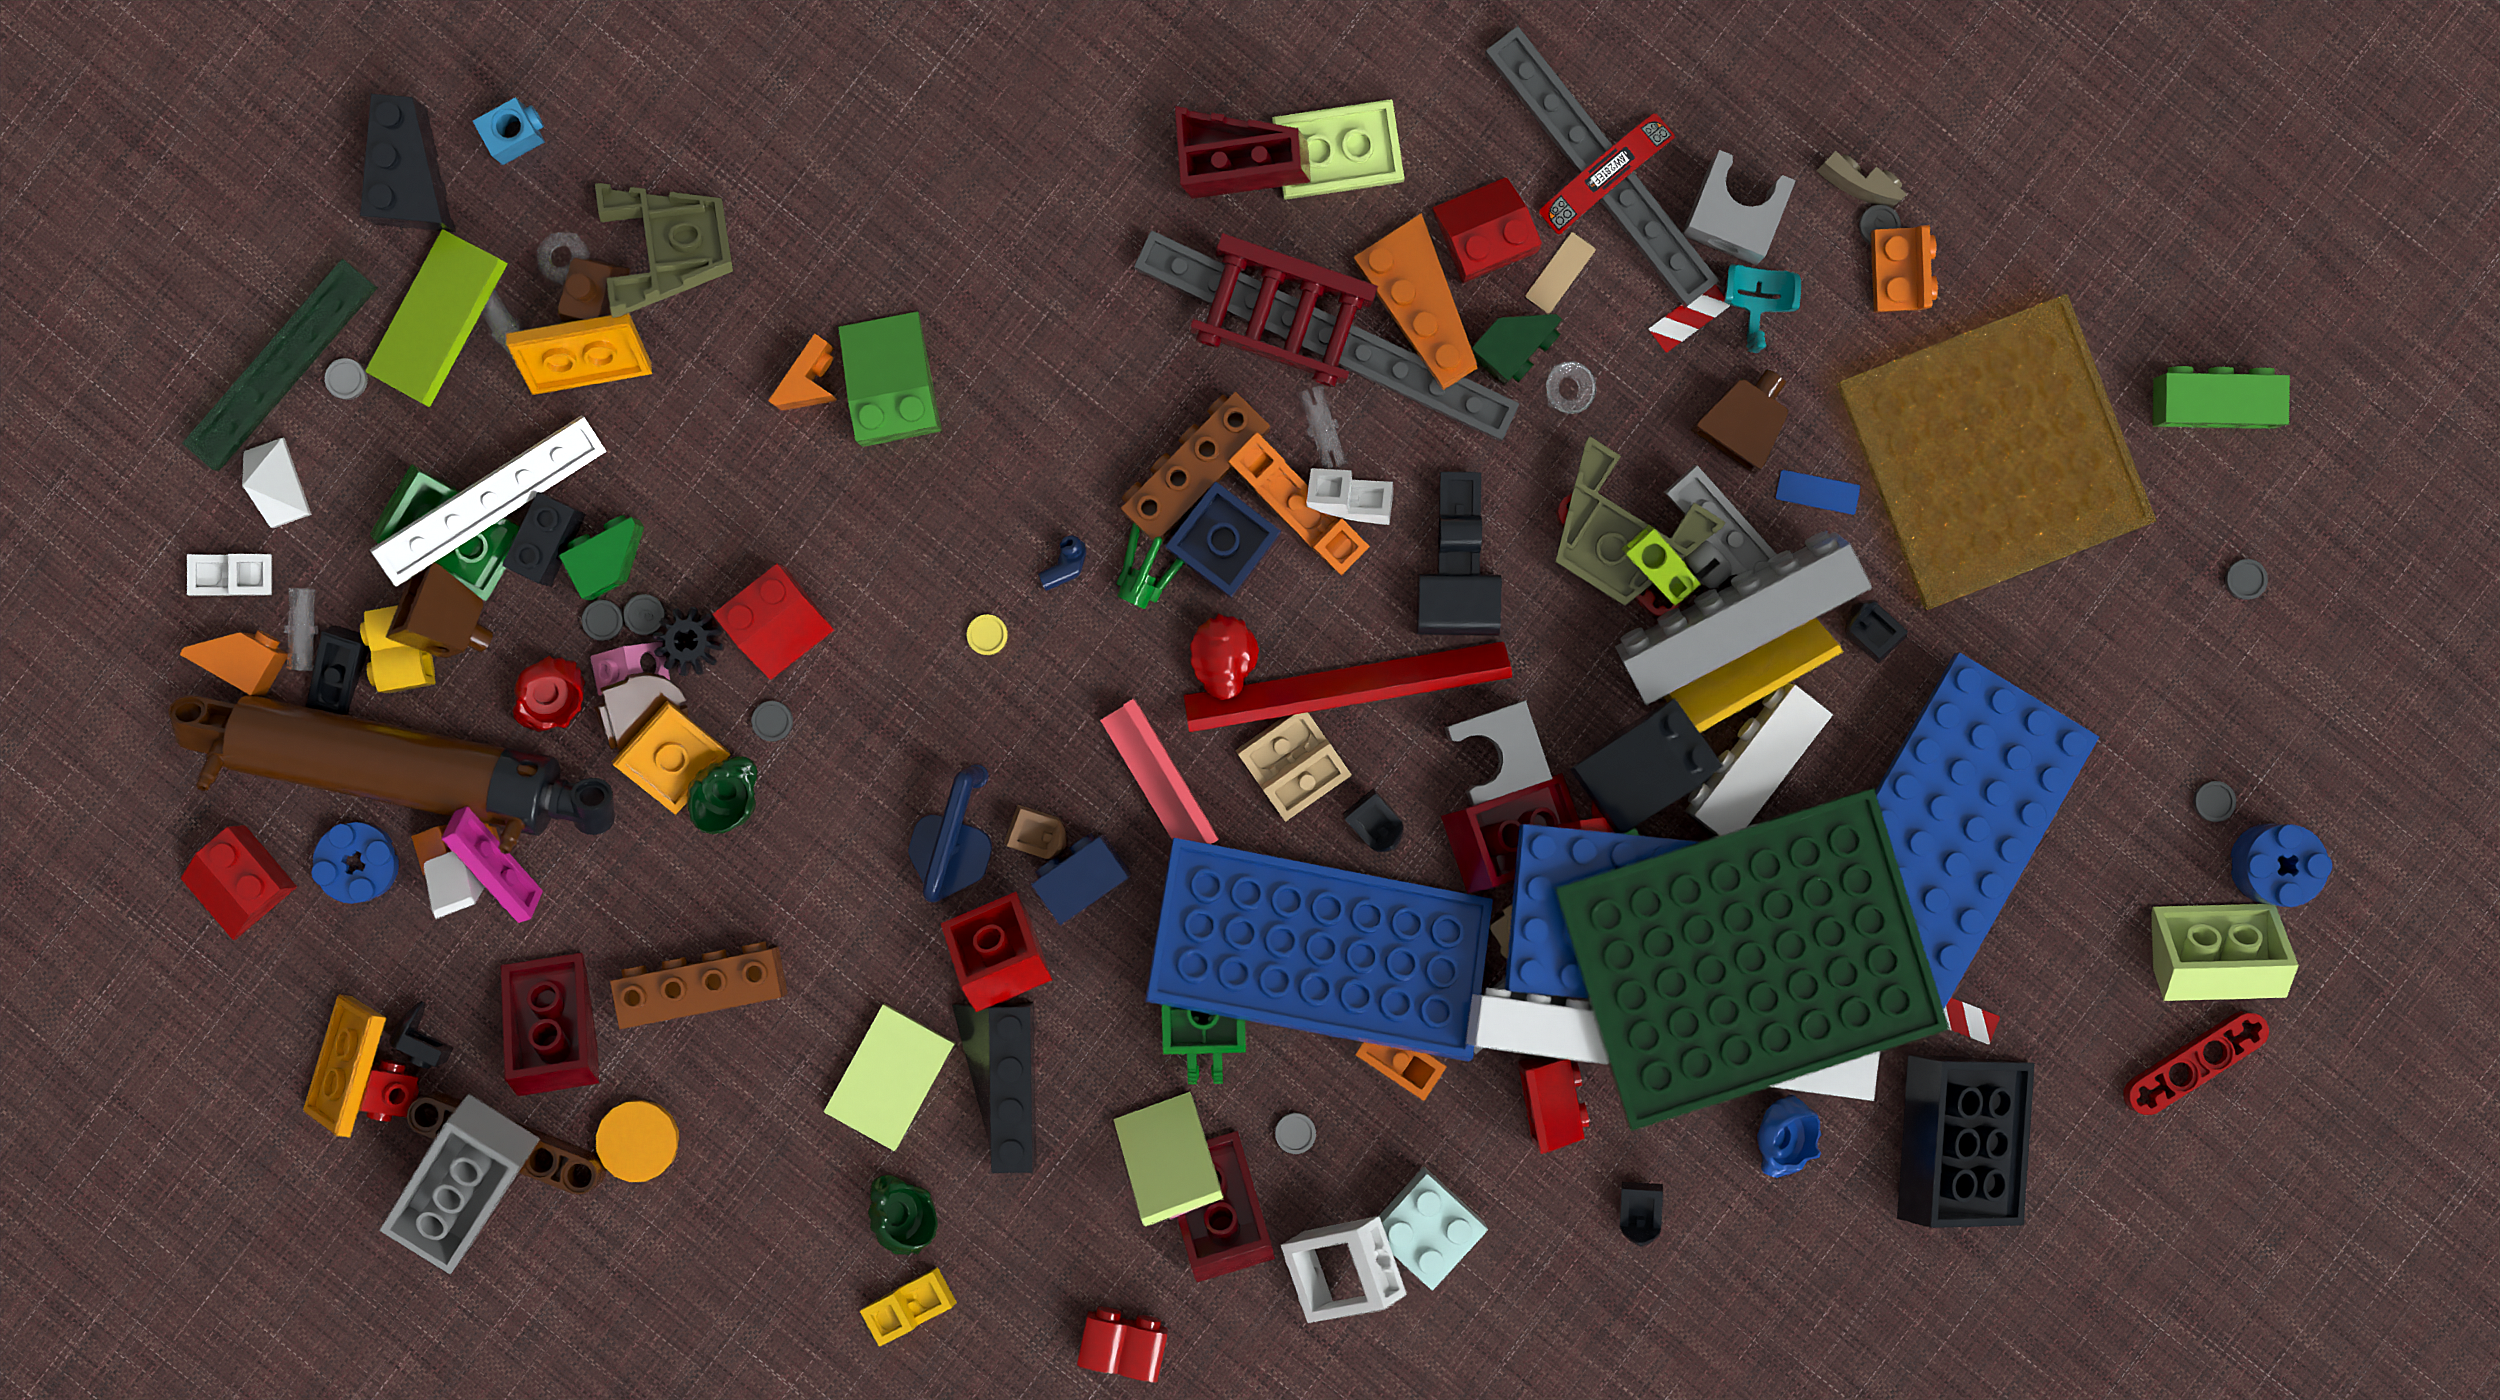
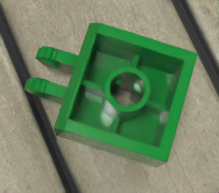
M1162 1005L1163 1054H1187L1188 1084H1197L1199 1079L1197 1054L1213 1053L1211 1078L1214 1084H1223L1222 1053L1246 1052L1245 1020L1210 1013L1208 1020H1200L1199 1014H1193L1192 1010Z

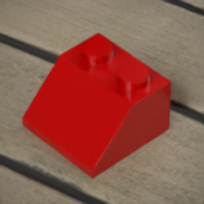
M1507 177L1432 208L1462 283L1536 254L1542 245L1526 204Z
M778 563L713 613V616L734 643L770 680L835 631L789 570Z
M246 825L228 826L194 855L180 878L232 940L240 937L297 888V885Z
M1551 1056L1519 1061L1518 1068L1531 1140L1540 1154L1551 1152L1585 1139L1583 1128L1589 1127V1118L1585 1102L1578 1103L1575 1087L1582 1086L1578 1063H1571L1570 1059Z

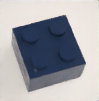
M1215 481L1166 545V549L1232 599L1279 538L1281 530Z
M1092 833L1088 834L1069 848L1073 856L1064 862L1057 856L1035 871L1039 879L1031 885L1059 925L1069 920L1132 874L1104 834L1097 839Z

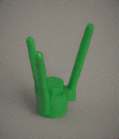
M1133 523L1122 572L1116 582L1117 585L1121 586L1117 596L1146 609L1150 600L1157 603L1162 590L1184 563L1176 558L1156 585L1153 586L1156 578L1148 573L1162 543V538L1157 536L1154 538L1140 570L1134 568L1131 573L1140 529Z

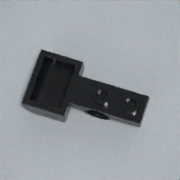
M1440 472L1438 574L1417 573V635H1500L1502 577L1497 574H1480V552L1482 545L1481 472Z

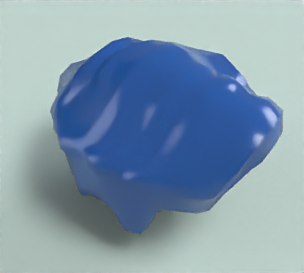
M1788 1095L1785 1098L1776 1100L1766 1110L1757 1135L1758 1146L1763 1159L1761 1170L1771 1177L1778 1178L1794 1174L1802 1170L1807 1161L1817 1159L1821 1155L1817 1145L1818 1139L1821 1136L1820 1119L1815 1111L1810 1109L1795 1095Z

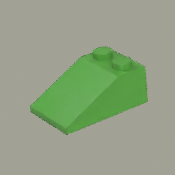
M919 312L839 327L848 404L856 442L865 447L942 432Z

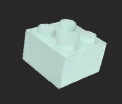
M1425 1167L1416 1174L1379 1215L1393 1255L1432 1291L1488 1231L1485 1222Z

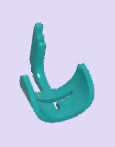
M1731 264L1728 269L1724 301L1731 306L1743 308L1750 313L1747 330V352L1758 353L1766 347L1765 333L1759 330L1761 313L1792 312L1798 310L1801 298V277L1799 274L1790 271L1763 270ZM1757 282H1760V294L1779 295L1780 299L1746 296L1739 294L1738 290L1755 293Z

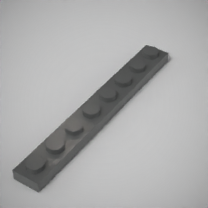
M1518 26L1485 51L1484 55L1578 174L1583 172L1613 146ZM1634 172L1629 174L1600 199V202L1684 308L1719 282L1715 274Z

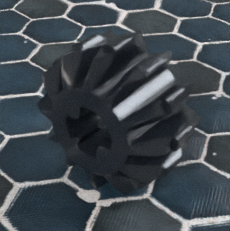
M690 607L687 619H685L680 609H674L673 616L676 623L673 624L666 618H661L659 623L668 631L666 634L659 632L653 634L654 640L665 642V646L657 648L654 653L657 657H664L670 654L664 663V668L667 670L673 669L679 663V675L687 676L692 663L696 674L702 675L704 674V666L701 662L703 659L713 666L718 663V660L709 654L710 650H724V644L713 642L711 639L723 633L722 628L718 626L707 629L714 617L706 613L698 621L699 612L695 607ZM684 633L690 636L694 633L697 634L698 638L693 639L695 642H698L694 650L689 648L681 650L680 646L684 645V643L680 641V638Z

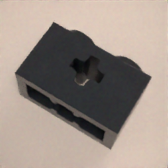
M537 492L502 566L538 584L551 587L562 565L559 555L569 550L567 544L575 539L586 513L551 496Z

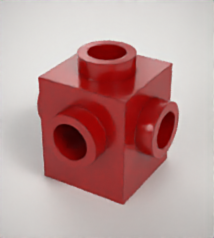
M381 1059L379 1066H371L359 1106L360 1111L367 1112L366 1117L386 1122L391 1121L392 1115L407 1117L410 1105L417 1100L419 1088L417 1084L418 1077L405 1071L406 1064Z

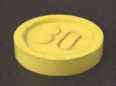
M988 614L978 616L968 626V643L979 654H996L1007 643L1008 631L1006 625L996 616Z

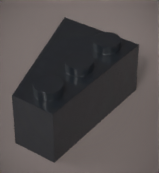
M371 94L360 216L378 226L437 231L443 229L449 232H456L445 196L447 195L445 183L442 181L439 171L438 154L427 108L413 97Z

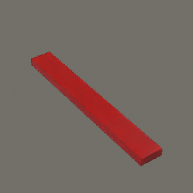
M1503 641L1243 685L1241 692L1231 699L1221 700L1214 698L1208 692L1184 695L1189 732L1508 679L1512 678V668Z

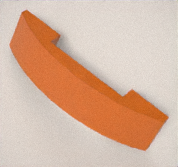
M1255 432L1227 460L1254 491L1341 576L1370 547L1342 518L1307 507L1309 486L1285 463V460L1258 432Z

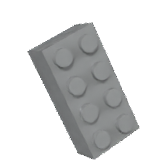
M468 1094L446 1122L380 1231L451 1275L540 1139Z

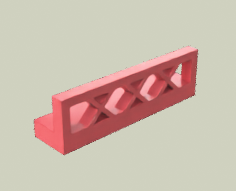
M1136 699L1130 700L1123 707L1101 719V723L1171 839L1179 838L1210 845L1218 841V835Z

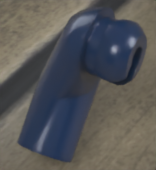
M1069 535L1064 537L1060 542L1061 551L1057 565L1038 573L1046 591L1073 580L1081 574L1086 557V547L1077 536Z

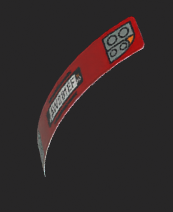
M1656 113L1652 114L1540 209V215L1557 234H1562L1623 179L1675 138L1674 133Z

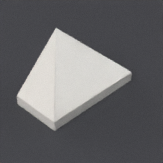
M284 438L244 451L242 486L271 528H276L312 515Z

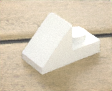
M452 851L424 863L431 908L435 918L475 904L485 888Z

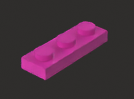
M468 806L456 810L441 839L518 923L531 919L543 890L510 853L503 854L499 851L498 846L500 842Z

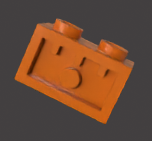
M1920 225L1915 228L1877 229L1871 231L1874 313L1915 311L1932 308V300H1936L1938 295L1937 278L1935 275L1932 276L1931 259H1934L1936 256L1937 245L1935 236L1933 234L1930 235L1929 225Z

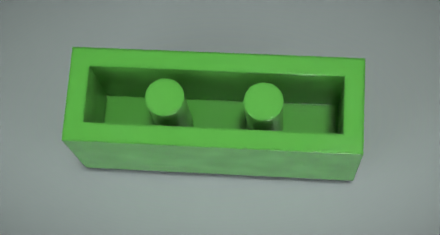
M2169 367L2167 373L2153 378V427L2275 429L2288 425L2290 375H2275L2274 368L2249 369V374H2234V368L2214 367L2208 369V374L2193 373V367Z

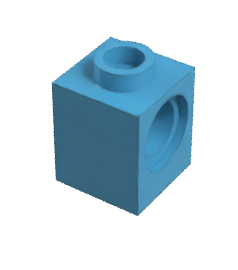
M516 97L473 120L491 156L502 165L545 143L539 129L544 127V124L532 105L526 107ZM520 121L521 128L519 133L512 138H506V127L511 122Z

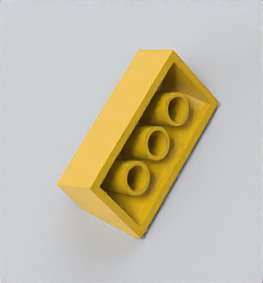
M1815 617L1665 695L1664 698L1667 702L1675 698L1700 733L1839 655L1843 650Z

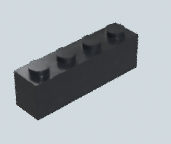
M1034 1002L997 1003L978 1012L974 1010L971 1003L952 1004L991 1150V1173H1033L1036 1167Z

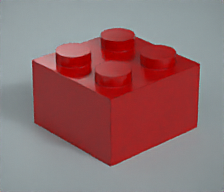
M1017 892L941 923L960 986L976 1012L1052 980L1033 923Z

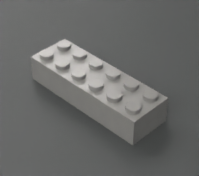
M1827 531L1817 533L1805 541L1806 547L1792 554L1790 550H1787L1768 560V567L1756 573L1753 570L1745 571L1735 576L1731 580L1732 585L1718 593L1716 589L1706 591L1694 599L1695 605L1683 611H1680L1679 608L1670 610L1657 619L1659 624L1645 631L1642 627L1636 628L1620 638L1622 643L1616 645L1615 648L1645 704L1647 705L1871 589L1872 586L1850 543L1836 532L1828 534Z

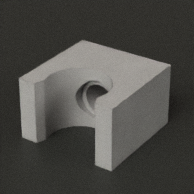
M1719 150L1709 164L1682 234L1688 239L1757 265L1766 257L1796 180L1782 175L1767 191L1766 201L1762 205L1753 207L1741 205L1733 200L1726 186V176L1733 164V155Z
M1521 701L1444 727L1449 741H1462L1469 736L1477 735L1490 741L1498 753L1499 763L1492 778L1483 784L1472 785L1466 790L1471 805H1476L1552 779L1526 701Z

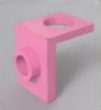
M653 642L623 646L592 655L591 663L598 695H602L600 688L622 681L627 675L644 672L640 665V659L645 652L655 658L657 667L654 674L662 675L670 680L669 671L664 668L666 657H657L654 653L657 648L663 646V643Z

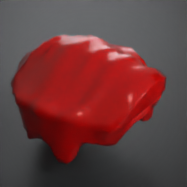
M1218 613L1214 619L1209 618L1198 627L1190 644V662L1194 669L1195 677L1204 684V689L1214 698L1221 700L1237 696L1242 690L1244 679L1255 668L1259 654L1257 640L1251 630L1246 627L1245 621L1234 616L1227 617Z
M548 656L520 672L514 688L516 704L512 709L513 716L519 724L538 732L554 727L566 728L569 726L571 719L577 712L581 711L585 684L581 676L580 667H576L577 663L574 660H564L562 657L551 658Z

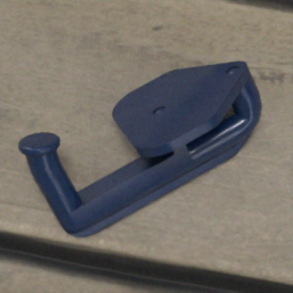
M972 765L956 774L943 816L930 814L921 818L915 825L908 854L924 883L922 892L925 900L928 902H938L985 876L992 853L991 840L983 830L962 823L972 788H981L988 781V771L982 765Z

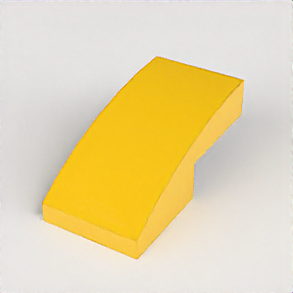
M936 1267L862 1308L860 1313L880 1347L912 1331L917 1325L951 1309L957 1302L939 1268Z

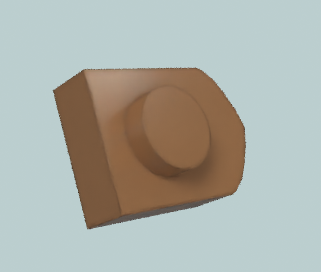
M1018 805L1004 843L1007 847L1050 860L1057 857L1066 848L1067 834L1065 826L1058 817Z

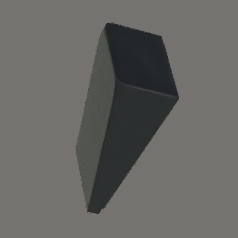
M332 625L321 632L306 707L347 716L369 646L363 643L359 632L337 625Z

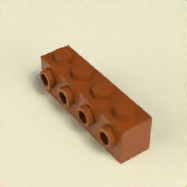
M1236 392L1229 398L1224 394L1220 396L1207 410L1211 417L1201 427L1194 423L1178 440L1182 446L1172 456L1166 452L1153 464L1150 471L1154 475L1143 486L1136 482L1122 496L1121 499L1125 502L1120 508L1122 513L1152 542L1157 536L1163 540L1198 505L1214 482L1219 483L1233 469L1227 460L1255 432L1264 437L1270 431V425Z
M766 941L741 946L742 954L727 956L726 949L703 953L701 954V962L687 964L686 957L662 961V969L647 972L646 965L621 969L622 977L610 981L619 1029L777 999L787 995L779 946L767 948Z

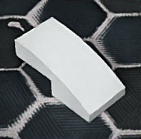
M1311 468L1307 507L1344 519L1374 524H1390L1393 482L1352 480L1351 470Z
M187 554V595H272V554Z

